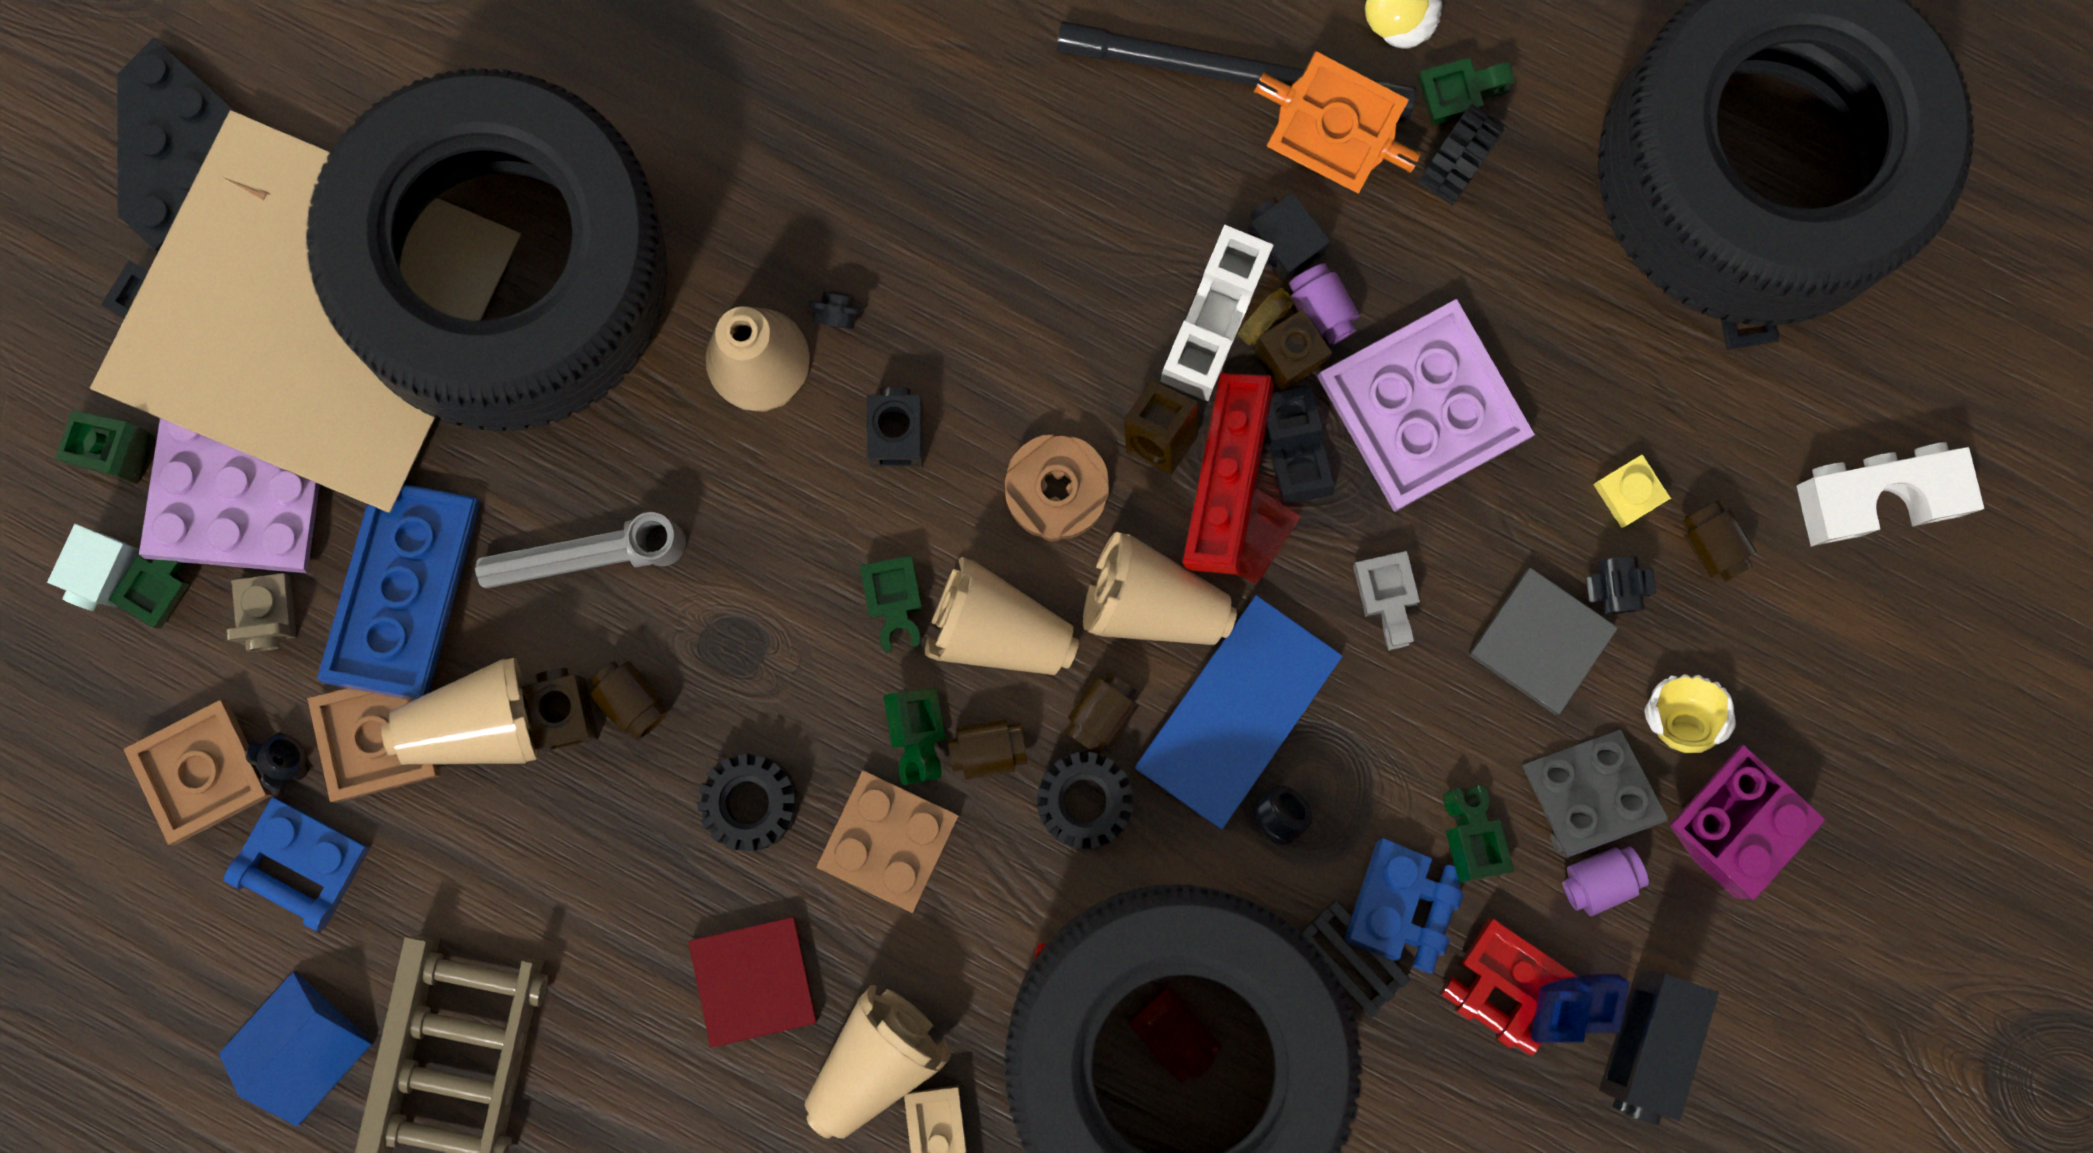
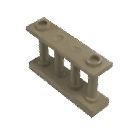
M422 935L404 937L355 1153H391L392 1148H397L400 1143L446 1153H510L512 1137L505 1136L533 1009L534 1006H541L546 994L548 975L541 974L544 960L535 958L524 960L521 962L519 974L445 960L443 959V954L437 952L440 939ZM437 981L514 996L507 1028L431 1013V1008L425 1006L429 986L435 985ZM425 1035L502 1050L495 1082L419 1067L418 1061L413 1060L417 1039H423ZM412 1089L490 1104L483 1136L406 1121V1116L400 1114L405 1093L409 1094Z

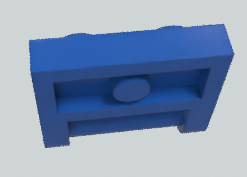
M271 797L240 854L229 865L224 875V882L238 890L243 887L252 890L304 919L303 925L319 933L333 916L367 855L370 846L279 797ZM266 855L323 886L324 888L319 897L314 900L257 869L263 856Z

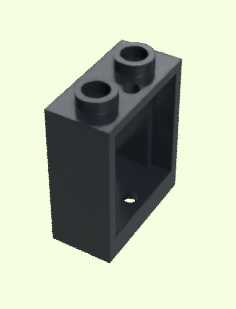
M1637 967L1599 1088L1600 1092L1615 1098L1612 1108L1658 1126L1662 1116L1680 1122L1717 1002L1718 991L1666 973Z

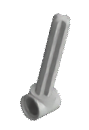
M646 512L638 515L633 520L625 521L624 530L479 558L476 561L475 572L482 588H491L630 561L634 568L652 564L668 566L678 561L683 555L686 547V538L681 527L670 519L656 512ZM657 527H665L667 531L665 545L656 552H649L646 546L648 534Z

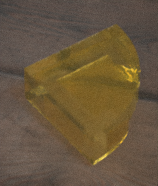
M1282 287L1268 295L1236 335L1247 345H1255L1258 337L1264 334L1277 319L1280 320L1294 305L1291 295Z

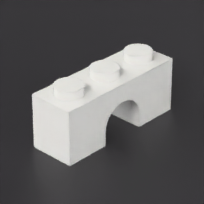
M1224 225L1205 269L1195 299L1185 321L1182 323L1165 363L1160 382L1209 401L1266 266L1273 244Z
M1947 442L1915 449V458L1898 461L1896 452L1864 459V468L1846 471L1845 463L1841 462L1813 469L1814 478L1797 485L1810 545L1815 546L1861 537L1880 530L1876 503L1882 491L1895 493L1905 502L1912 526L1963 517L1983 510L1984 505L1969 447L1949 451Z

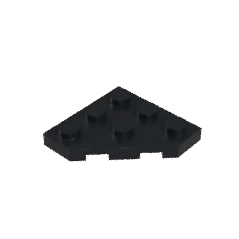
M153 37L117 74L118 216L152 248L159 252L229 111L234 110Z

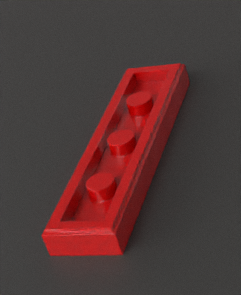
M1220 373L1183 558L1186 570L1239 574L1274 389L1272 376Z

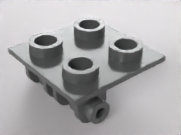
M1621 729L1522 765L1554 832L1550 834V838L1558 854L1564 852L1566 857H1570L1668 821L1667 815Z

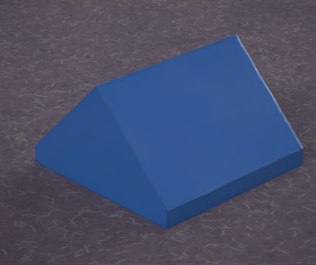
M296 971L292 972L223 1048L219 1056L239 1097L297 1127L305 1121L374 1043Z

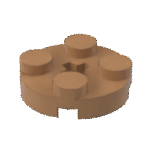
M1054 434L1036 437L1024 444L1010 461L1005 478L1008 509L1015 521L1023 529L1033 535L1042 537L1044 540L1059 541L1061 539L1077 537L1095 525L1103 514L1109 496L1106 465L1098 452L1081 439L1072 436L1071 438L1054 436ZM1052 474L1056 479L1066 476L1071 482L1066 487L1069 496L1064 500H1060L1056 496L1048 499L1043 494L1048 488L1044 480L1047 476Z

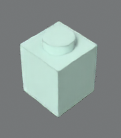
M74 524L47 583L66 590L62 599L81 608L94 611L97 604L118 608L109 599L137 555H139L140 549L96 530Z

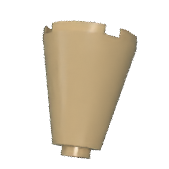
M736 307L727 311L719 319L707 346L706 369L712 385L724 399L743 410L764 412L785 405L804 384L809 374L810 353L804 334L790 318L771 309Z
M1120 532L1113 533L1107 541L1096 565V568L1102 570L1097 585L1090 584L1083 612L1084 630H1088L1089 633H1093L1095 636L1205 645H1215L1221 637L1227 638L1230 635L1236 621L1237 610L1231 607V597L1229 594L1191 571L1186 570L1183 566L1132 535Z
M964 557L959 559L961 571L952 570L931 622L940 627V632L937 640L927 637L925 645V655L937 661L1056 675L1061 667L1068 669L1071 666L1079 645V639L1072 637L1073 626L976 561Z
M516 658L499 660L390 711V723L381 724L382 739L387 755L397 754L401 764H527L529 761L539 759L538 750H535L522 690V686H525L518 660Z
M870 985L860 995L805 1101V1108L808 1112L806 1116L807 1122L814 1131L829 1139L832 1136L841 1139L846 1138L940 1071L951 1057L949 1046L944 1038L936 1045L929 1036L928 1032L934 1027L931 1021L910 1002L889 989H886L879 996L875 994L877 985Z

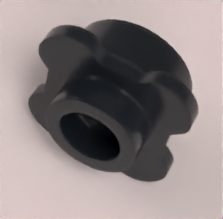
M823 291L822 300L813 299V301L809 302V306L815 308L813 322L849 329L855 328L856 316L863 313L864 308L853 305L854 296L828 291Z
M283 733L275 734L262 745L253 743L245 752L246 760L256 766L261 776L262 785L269 790H279L284 785V782L291 779L302 780L309 771L302 745L295 738ZM273 759L279 761L281 765H277Z

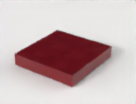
M796 917L688 941L710 1048L818 1022Z

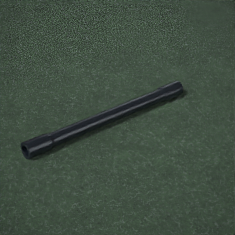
M1067 21L1061 22L1057 42V52L1098 60L1112 59L1255 87L1259 83L1271 90L1276 89L1259 80L1263 72L1292 86L1305 71V69L1116 34L1104 28ZM1371 79L1408 98L1409 101L1400 117L1410 118L1415 101L1416 87Z

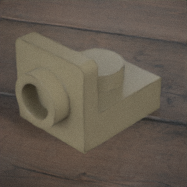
M282 573L231 580L236 628L226 629L228 641L244 644L247 652H260L278 649L279 640L297 638L290 575Z

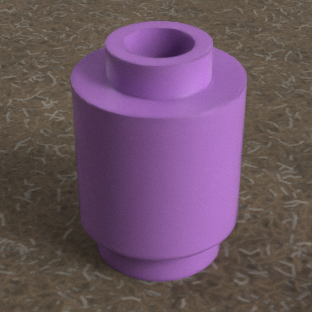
M1322 263L1304 271L1290 281L1289 285L1294 293L1291 296V300L1297 311L1299 312L1304 309L1328 345L1335 344L1356 331L1353 322L1360 317V314L1337 272H1330L1327 265Z
M1614 846L1567 867L1569 879L1562 882L1565 894L1572 907L1576 911L1583 908L1591 917L1639 896V889L1649 885L1645 867L1631 846L1621 850Z

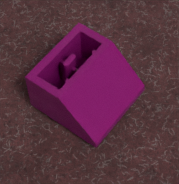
M1742 745L1672 821L1670 827L1694 862L1735 899L1755 900L1826 819L1750 750Z

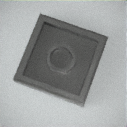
M1528 568L1468 655L1554 715H1559L1618 627L1532 568Z

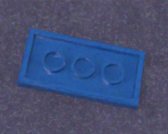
M404 484L391 513L367 504L317 676L321 683L412 701L429 694L481 505L477 498Z
M1255 595L1234 625L1230 635L1224 639L1134 769L1215 827L1222 830L1343 656Z

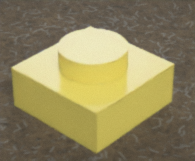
M1643 454L1593 484L1621 528L1671 499Z

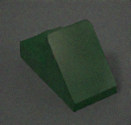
M72 410L55 460L138 484L154 441V435L125 421Z

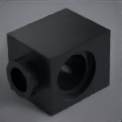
M1290 193L1280 202L1275 197L1268 199L1250 215L1253 222L1250 223L1247 234L1273 244L1266 264L1283 285L1321 258L1331 242L1293 193Z
M884 387L879 389V395H867V459L871 467L923 466V404L920 395H911V389ZM891 415H902L910 421L907 432L900 437H887L881 432L882 423Z

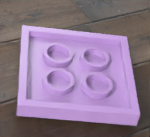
M1457 299L1321 371L1317 376L1394 512L1535 435Z
M160 418L139 555L144 559L171 560L308 573L320 484Z

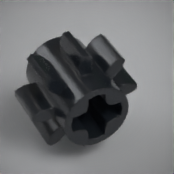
M1637 556L1617 557L1598 561L1599 574L1586 577L1589 602L1601 601L1605 615L1645 610L1643 597L1656 594L1653 568L1644 570L1639 568Z

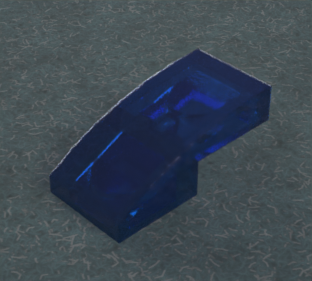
M1595 974L1569 977L1541 986L1531 1039L1536 1043L1584 1042L1586 1033H1620L1630 982L1620 974Z

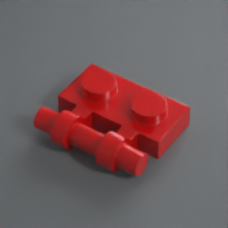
M1489 918L1460 962L1477 974L1476 979L1471 986L1467 987L1455 978L1450 977L1444 984L1440 995L1455 1004V1011L1467 1020L1475 1018L1496 1032V1040L1508 1048H1512L1515 1045L1529 1056H1533L1543 1040L1527 1028L1534 1016L1537 1015L1547 1023L1555 1026L1584 980L1496 920ZM1494 987L1518 1002L1511 1014H1506L1486 1000Z

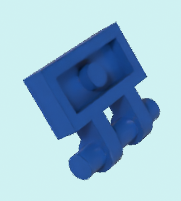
M1384 838L1377 841L1344 941L1392 961L1400 959L1404 944H1409L1418 948L1412 966L1419 971L1433 973L1438 956L1445 955L1450 940L1445 934L1453 910H1459L1464 893L1460 890L1462 883L1458 881L1455 866L1445 865L1440 881L1436 883L1426 878L1432 858ZM1419 898L1432 903L1425 928L1411 923Z

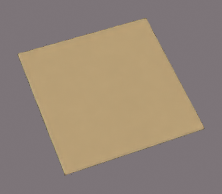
M230 110L90 389L391 513L435 418L423 413L420 409L414 408L395 395L353 353L329 322V318L325 315L319 302V296L315 292L311 272L309 271L308 250L306 249L307 218L309 206H312L310 199L313 194L314 185L318 184V174L321 172L323 163H327L326 157L330 152ZM227 179L267 195L262 200ZM436 198L419 215L406 238L401 255L400 272L413 292L428 305L450 316L481 321L518 244L521 233Z

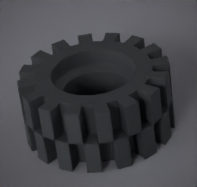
M1472 103L1453 128L1418 184L1453 206L1507 125Z
M1077 752L1056 761L1043 776L1037 794L1039 816L1047 831L1061 843L1079 849L1101 847L1117 838L1129 823L1128 821L1134 806L1132 785H1130L1123 769L1118 767L1110 758L1093 752ZM1085 779L1096 782L1101 786L1106 796V806L1103 813L1097 819L1090 822H1080L1073 819L1067 813L1064 806V795L1067 788L1078 780Z
M738 754V756L733 758L728 757L720 761L721 764L718 767H712L706 774L709 777L705 784L701 783L699 792L702 793L701 801L697 802L698 811H701L703 817L700 821L704 829H708L712 834L710 837L717 843L726 845L727 848L741 851L762 850L783 839V835L787 830H791L794 824L795 813H798L799 804L796 802L797 788L796 785H793L790 774L780 767L777 762L759 755ZM743 782L758 783L765 789L769 798L766 814L762 819L752 824H744L737 821L731 815L728 806L732 790Z

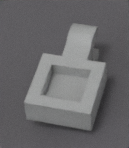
M1407 551L1355 562L1353 569L1365 617L1381 613L1388 651L1409 646V643L1414 640L1405 608L1418 605L1420 600Z

